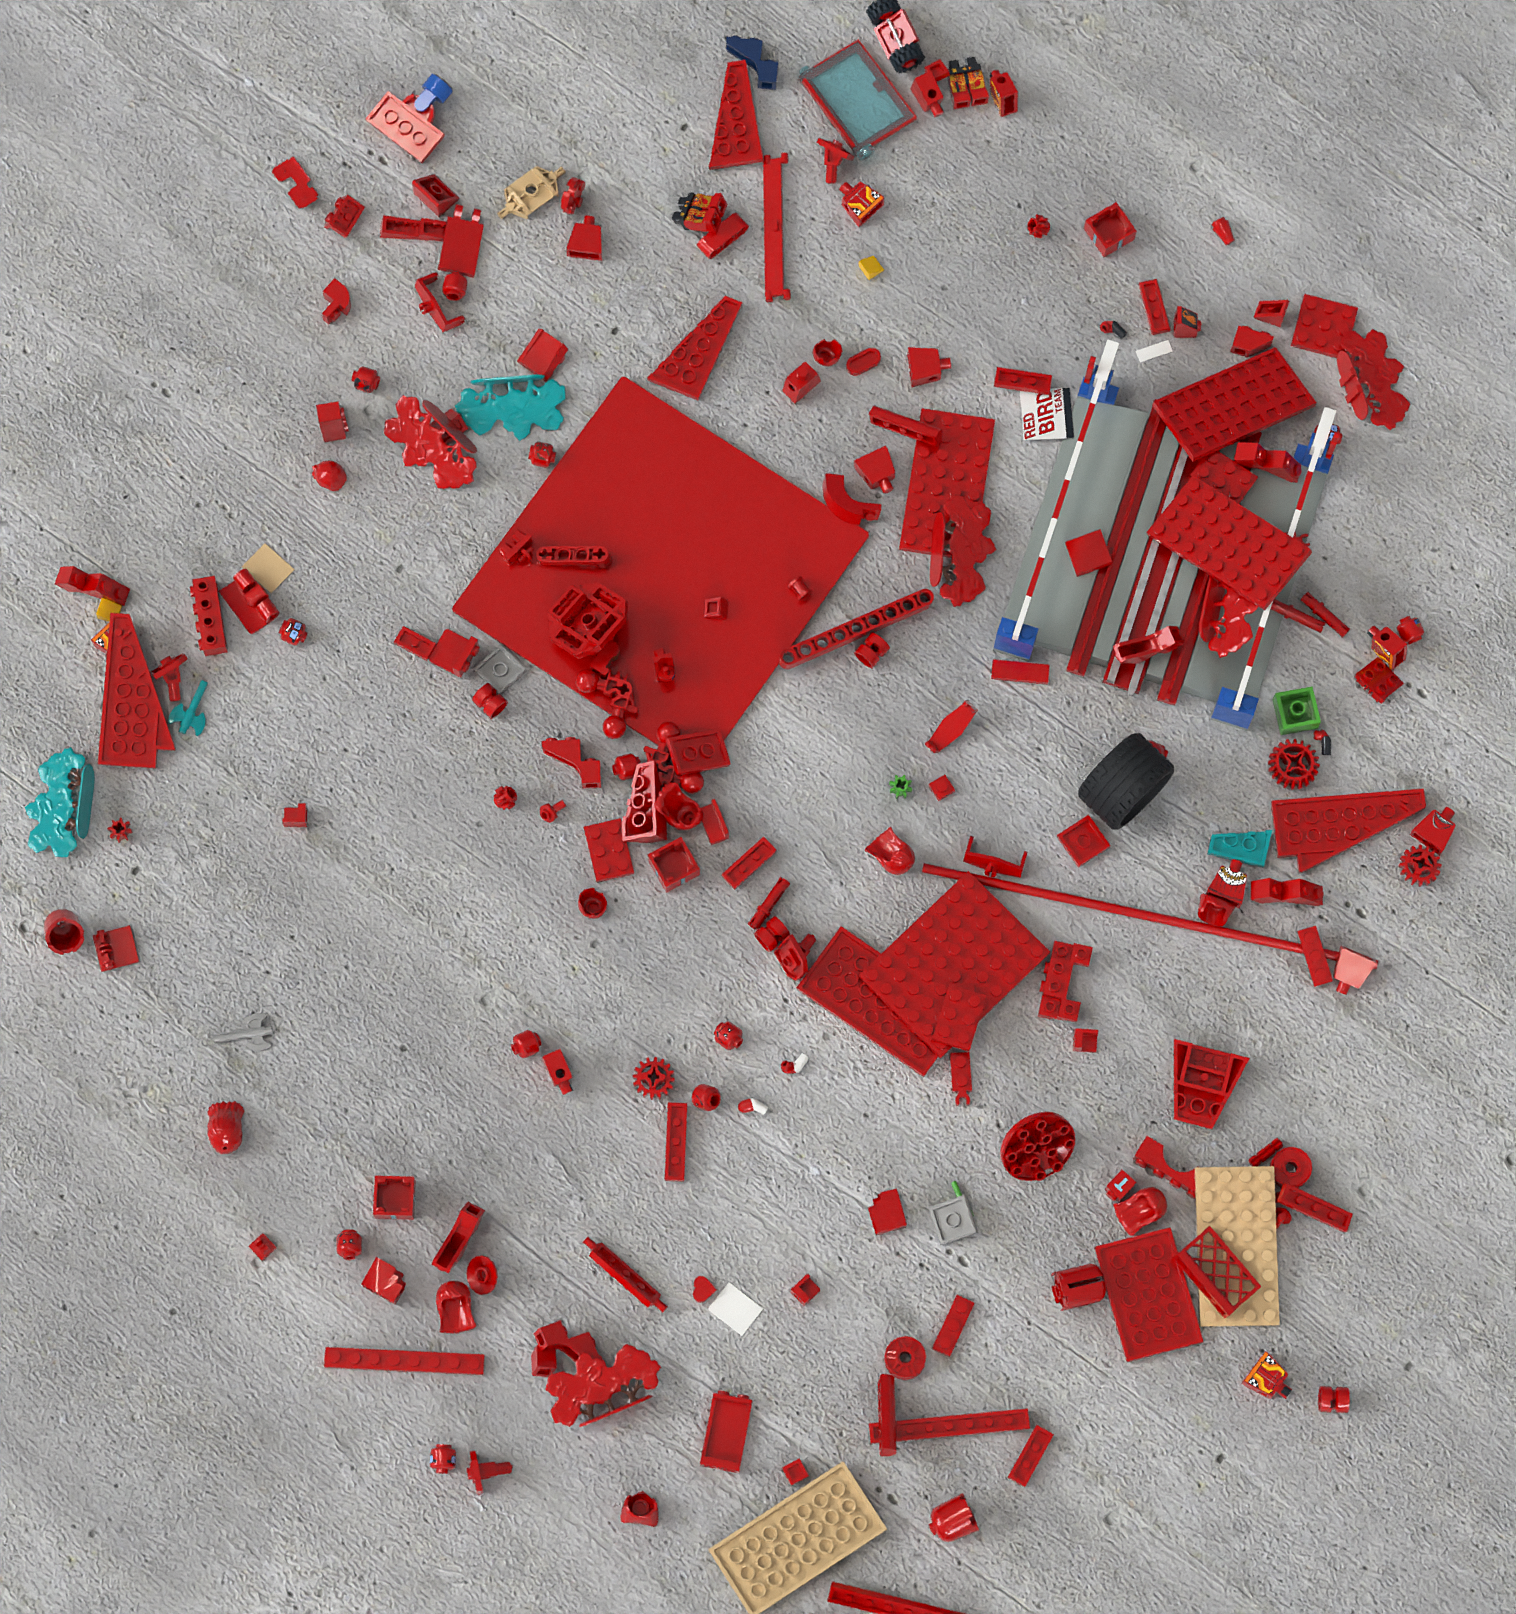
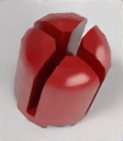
M1086 1264L1052 1272L1051 1276H1055V1286H1051L1055 1302L1060 1303L1063 1307L1061 1311L1100 1302L1105 1297L1106 1282L1099 1281L1104 1275L1095 1264Z

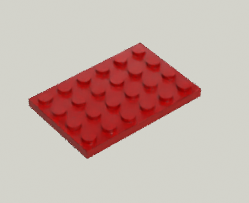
M1171 1227L1094 1247L1099 1268L1104 1275L1102 1277L1103 1281L1106 1282V1292L1126 1363L1204 1342L1183 1269L1172 1258L1178 1251Z

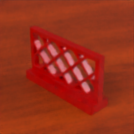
M1208 1226L1172 1257L1223 1318L1230 1316L1262 1287L1211 1226ZM1207 1233L1214 1238L1213 1246L1203 1245V1236ZM1191 1247H1199V1258H1192L1187 1250ZM1203 1248L1213 1249V1260L1202 1259ZM1217 1249L1226 1252V1261L1216 1260ZM1202 1262L1212 1263V1274L1205 1273L1202 1270ZM1216 1263L1226 1264V1275L1215 1274ZM1230 1265H1237L1240 1269L1239 1276L1229 1275ZM1215 1277L1225 1278V1289L1218 1288L1215 1285ZM1229 1278L1239 1279V1290L1228 1289ZM1243 1280H1249L1254 1285V1288L1251 1291H1242ZM1228 1292L1238 1293V1302L1234 1306L1228 1300Z

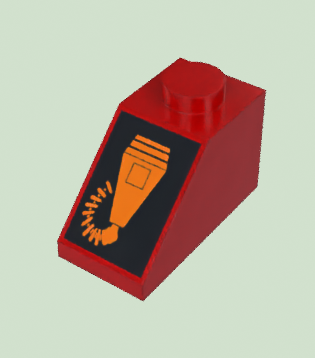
M1177 306L1173 320L1174 338H1196L1197 332L1201 331V320H1198L1197 313L1182 306Z

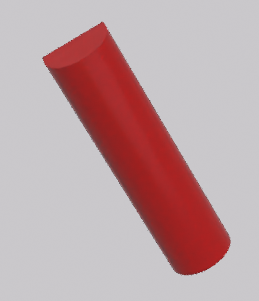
M873 406L869 412L870 422L873 425L936 447L941 442L943 429L878 406Z
M881 1374L878 1380L879 1455L886 1457L897 1453L895 1377L889 1374Z

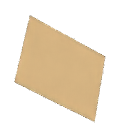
M266 544L242 566L243 569L247 568L254 579L270 593L295 570Z

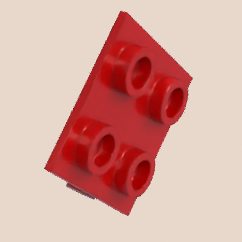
M1379 657L1355 674L1356 682L1362 687L1366 686L1364 690L1369 688L1368 694L1373 692L1371 696L1377 703L1380 702L1381 704L1389 695L1404 684Z
M130 925L107 932L99 930L96 935H92L101 972L139 962Z

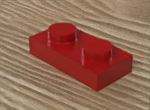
M405 626L402 627L394 640L395 645L425 661H428L430 654L436 646L435 642Z

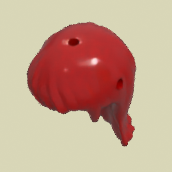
M669 782V784H665V787H662V791H659V797L654 802L655 809L660 814H663L669 825L678 830H689L700 824L704 815L702 808H700L696 801L686 796L680 790L678 783Z
M892 827L881 833L865 848V852L872 854L887 872L894 875L905 874L912 868L915 862V854L912 848L896 836Z
M224 1101L221 1103L216 1102V1104H212L207 1112L210 1118L207 1126V1135L211 1146L221 1155L233 1153L242 1143L241 1119L245 1111L240 1103L236 1101H229L228 1103Z
M1147 1187L1139 1190L1127 1200L1113 1204L1124 1230L1130 1236H1134L1142 1227L1159 1220L1165 1215L1167 1200L1163 1192L1158 1188Z
M447 1281L441 1284L436 1294V1305L440 1316L439 1332L453 1334L474 1329L477 1324L472 1316L471 1295L467 1285L460 1281Z

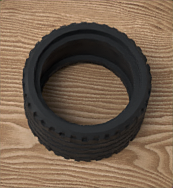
M1133 733L1110 751L1081 784L1078 790V797L1090 809H1093V812L1099 815L1111 829H1120L1136 817L1163 789L1174 774V765L1169 760H1166L1167 758L1160 754L1141 733Z

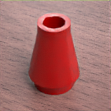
M1225 217L1219 218L1211 224L1213 226L1212 230L1226 246L1235 241L1229 221Z

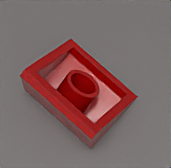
M435 174L415 179L412 182L414 194L438 217L442 216L459 200V197Z

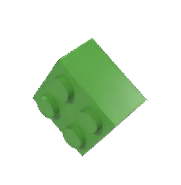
M1313 687L1275 693L1272 701L1280 735L1318 729L1321 720Z

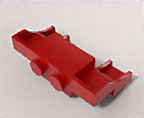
M1054 940L1050 962L1045 963L1043 971L1047 975L1046 980H1042L1039 992H1043L1037 1017L1077 1022L1081 1002L1066 999L1073 965L1089 967L1093 947Z

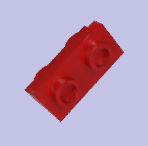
M348 194L336 200L334 204L336 208L333 213L330 212L327 215L324 226L326 229L331 228L344 238L348 237L365 209V206Z

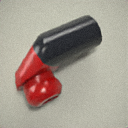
M1104 321L1100 324V330L1103 333H1115L1120 339L1127 335V332L1116 321Z
M1315 730L1314 739L1321 741L1322 755H1331V738L1325 730Z

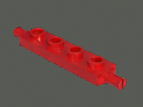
M589 1236L583 1241L591 1249L589 1256L647 1308L655 1305L662 1313L668 1308L660 1300L661 1294L603 1243L596 1244Z

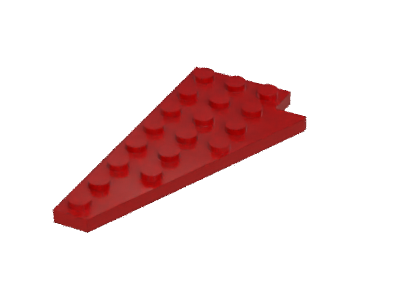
M110 613L98 765L156 769L158 750L176 751L131 615Z
M1424 788L1272 800L1271 809L1277 858L1297 856L1298 873L1301 874L1426 808Z

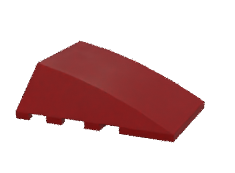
M1174 1039V1120L1213 1129L1250 1058Z

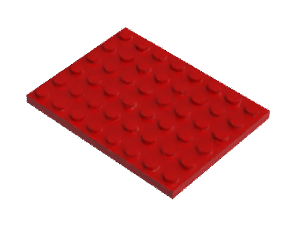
M968 871L862 971L858 977L941 1059L953 1047L933 1041L932 1038L949 984L986 995L979 1018L980 1022L1050 954V951Z

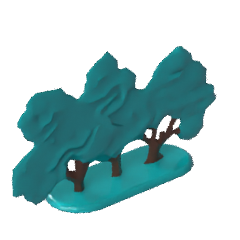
M72 747L65 748L62 753H54L48 761L38 768L40 779L47 784L49 791L47 793H40L35 798V802H31L24 807L29 818L39 822L30 831L28 846L35 853H39L48 846H51L55 857H68L69 852L77 847V841L72 836V830L76 827L77 834L82 839L86 838L88 834L95 774L92 765L87 764L82 771L81 777L79 776L78 771L83 768L85 757L82 754H75ZM69 773L76 776L74 777V780H77L76 782L68 778ZM76 786H80L79 800L73 801L71 798L72 790ZM78 806L76 820L71 818V814L74 808ZM71 825L70 829H65V826Z

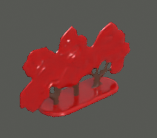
M951 495V499L947 500L943 505L944 511L949 517V522L946 524L945 516L939 512L933 523L930 584L932 587H936L943 573L946 582L940 588V595L944 599L951 600L953 606L956 607L961 606L963 602H971L975 599L976 595L981 594L986 589L982 576L973 566L976 562L982 563L986 559L987 554H992L997 549L991 538H987L982 534V531L990 523L991 510L989 507L980 502L969 508L964 496ZM952 523H956V527L950 526ZM945 531L951 534V538L946 546H944ZM944 551H949L952 555V560L945 567L943 566ZM947 571L953 572L956 580H952L949 577L950 573H947Z
M625 1344L618 1351L613 1367H607L604 1360L599 1358L593 1359L590 1354L582 1352L575 1363L577 1366L575 1375L562 1371L551 1374L547 1379L548 1383L545 1390L553 1397H558V1400L550 1410L554 1423H562L570 1427L575 1423L580 1414L588 1415L589 1419L579 1424V1427H582L653 1397L652 1395H646L636 1398L635 1394L640 1387L646 1390H653L657 1387L659 1382L657 1372L661 1365L656 1360H651L647 1352L637 1350L629 1344ZM632 1378H635V1379H636L635 1387H634V1386L631 1387V1388H632V1391H630V1389H629L630 1380H631ZM640 1379H642L643 1384L639 1385ZM622 1386H626L627 1390H623ZM616 1392H624L628 1395V1403L615 1408L611 1397ZM581 1404H584L586 1409L583 1410ZM595 1404L608 1405L609 1411L598 1416L593 1414Z

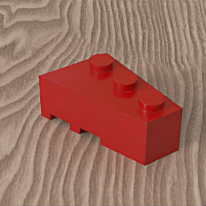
M339 401L316 405L324 443L346 439L345 432H349L344 407H341Z

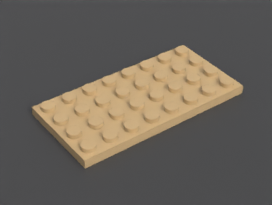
M1274 1166L1195 1167L1197 1236L1208 1226H1211L1262 1286L1226 1318L1222 1317L1198 1288L1199 1327L1280 1325ZM1207 1233L1203 1236V1245L1213 1246L1214 1238ZM1197 1247V1258H1199V1247ZM1203 1248L1202 1259L1213 1260V1249ZM1217 1249L1216 1260L1226 1261V1252ZM1202 1262V1270L1205 1273L1212 1274V1263ZM1216 1263L1215 1274L1226 1275V1264ZM1230 1265L1229 1275L1239 1276L1240 1269L1237 1265ZM1215 1277V1285L1218 1288L1225 1289V1278ZM1229 1278L1228 1289L1239 1290V1279ZM1243 1280L1242 1291H1251L1254 1285L1249 1280ZM1228 1292V1300L1233 1306L1238 1302V1293Z
M842 1461L708 1549L748 1614H760L885 1532L887 1528Z

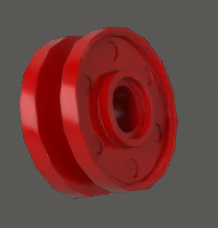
M1283 1148L1276 1153L1270 1162V1166H1274L1275 1184L1282 1188L1283 1183L1300 1188L1311 1176V1159L1300 1148ZM1286 1165H1294L1296 1171L1289 1173L1286 1170Z
M897 1337L886 1348L884 1356L885 1366L889 1373L897 1379H914L920 1375L925 1367V1349L913 1337ZM908 1354L911 1360L908 1363H903L900 1360V1356Z

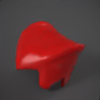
M1202 893L1200 895L1198 917L1207 924L1224 926L1235 910V906L1216 896Z
M644 1491L638 1492L633 1496L628 1495L622 1507L621 1522L656 1527L659 1518L656 1499L651 1498Z

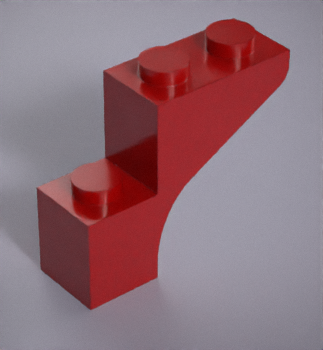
M1238 442L1234 460L1242 467L1261 469L1289 482L1298 483V478L1302 471L1301 465L1286 450H1265L1259 443Z
M75 566L60 567L55 581V585L68 592H80L99 599L105 598L121 606H125L130 588L102 573L87 574Z
M1167 626L1148 636L1117 643L1113 648L1115 650V657L1120 663L1140 664L1157 653L1167 654L1185 644L1178 626Z
M567 737L565 740L547 738L546 741H542L544 754L577 770L581 777L582 789L601 788L600 760L587 758L585 761H581L580 739L575 737Z
M1271 878L1251 881L1252 901L1261 904L1287 902L1312 906L1323 905V886L1303 879L1280 882Z
M470 1202L465 1204L431 1265L437 1267L440 1271L450 1273L462 1258L471 1236L478 1229L485 1212L484 1209Z
M561 1320L540 1327L533 1333L541 1351L557 1349L563 1351L575 1362L582 1352L590 1354L593 1359H602L596 1350L595 1340L589 1332L568 1339L567 1329L562 1325Z

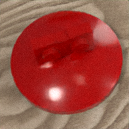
M1054 1112L1034 1113L1021 1119L1006 1133L1002 1142L1000 1157L1003 1166L1011 1176L1024 1181H1041L1055 1172H1059L1074 1150V1129L1065 1117ZM1052 1168L1053 1171L1046 1175L1045 1170Z

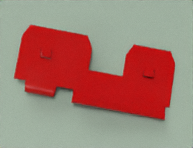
M294 157L274 167L272 173L278 181H284L292 177L297 184L290 189L288 195L298 208H304L317 200L319 194L313 187L309 188L307 185L311 179Z

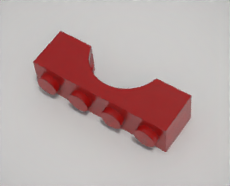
M1146 1136L1133 1157L1136 1160L1135 1163L1142 1168L1148 1167L1153 1170L1152 1173L1160 1179L1166 1178L1170 1181L1169 1184L1177 1189L1181 1187L1187 1191L1186 1194L1189 1197L1195 1199V1169L1188 1172H1179L1169 1167L1163 1156L1164 1145Z

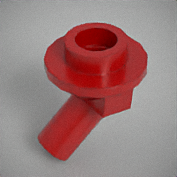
M561 800L553 806L549 803L540 807L541 818L546 822H553L558 817L556 812L566 807L565 802Z

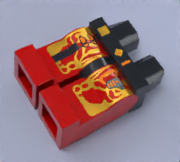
M975 57L966 58V66L963 67L959 66L958 60L949 61L948 70L950 76L947 79L953 110L969 107L970 101L971 106L988 104L989 94L984 83L981 65L977 64Z
M689 192L687 197L679 198L678 207L682 211H675L672 215V220L675 224L682 225L684 230L716 233L728 204L722 193L707 196Z

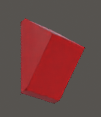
M1259 301L1254 318L1281 327L1290 301Z

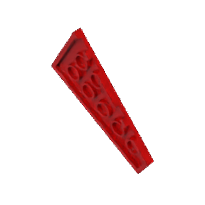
M746 60L727 63L709 170L763 162Z
M724 296L706 318L701 320L697 327L658 365V368L647 377V380L699 400L742 307V302Z

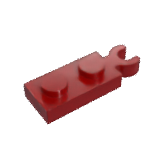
M970 1052L950 1053L952 1093L958 1092L955 1104L959 1106V1099L964 1098L967 1106L970 1104V1097L966 1092H972Z

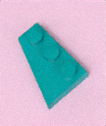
M1272 830L1237 834H1212L1207 855L1228 860L1235 859L1245 864L1264 868Z

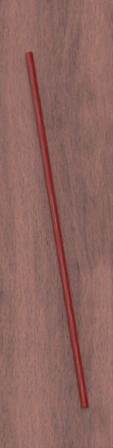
M926 863L923 864L922 873L959 880L966 873ZM971 873L983 886L1304 954L1301 944ZM1323 948L1326 959L1337 961L1338 951ZM1375 960L1376 965L1373 969H1377L1378 960Z

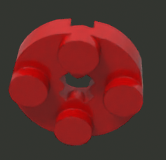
M572 177L568 181L567 185L570 187L568 191L563 192L561 200L563 213L573 215L576 207H581L583 202L581 194L585 188V181L576 177Z

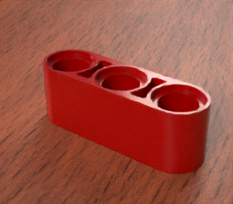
M735 212L720 223L716 233H707L698 241L696 246L708 259H712L748 230L749 225Z

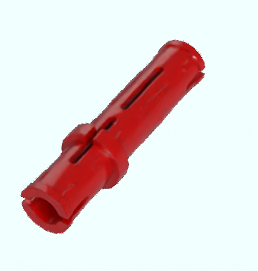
M1309 591L1300 599L1312 610L1314 615H1318L1342 638L1349 632L1350 628L1330 612L1323 602H1319L1313 597Z
M1276 599L1273 600L1270 610L1284 615L1286 619L1290 618L1318 633L1322 632L1326 622L1293 608L1294 606L1291 604L1287 605Z
M780 877L761 906L758 905L756 913L748 922L751 928L758 930L764 920L770 917V912L785 890L790 886L786 879Z

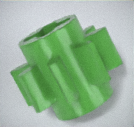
M895 775V781L889 782V785L893 787L890 789V793H895L896 799L899 796L906 798V793L912 792V788L908 787L912 781H907L905 775L899 778ZM900 784L901 786H904V789H901L900 787L897 788V785Z

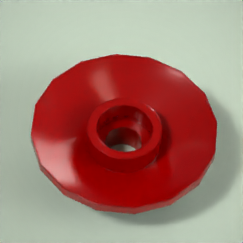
M484 1255L475 1256L470 1260L466 1272L470 1288L480 1295L489 1294L494 1290L498 1279L497 1268L494 1262Z

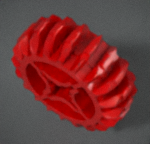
M1287 739L1285 744L1280 742L1278 747L1273 748L1274 753L1269 755L1271 760L1268 761V765L1271 767L1268 771L1271 773L1275 772L1271 778H1278L1277 785L1283 782V788L1290 785L1291 790H1294L1295 785H1297V788L1300 790L1302 789V784L1307 787L1309 786V781L1313 782L1315 780L1314 776H1317L1319 773L1316 769L1320 767V764L1316 763L1319 757L1313 756L1316 750H1309L1310 744L1306 747L1303 746L1304 740L1297 744V739H1293L1291 744L1290 740ZM1294 751L1298 752V754L1291 755L1289 753L1286 754V752ZM1303 757H1305L1308 762V770H1306V766L1302 764ZM1279 758L1283 760L1282 763L1286 766L1284 772L1279 766ZM1297 759H1299L1297 765H1295V767L1292 766L1290 768L1291 763L1296 762ZM1292 773H1295V774H1297V775H1299V776H1300V775H1302V776H1301V777H1291V776H1289V775L1292 774Z

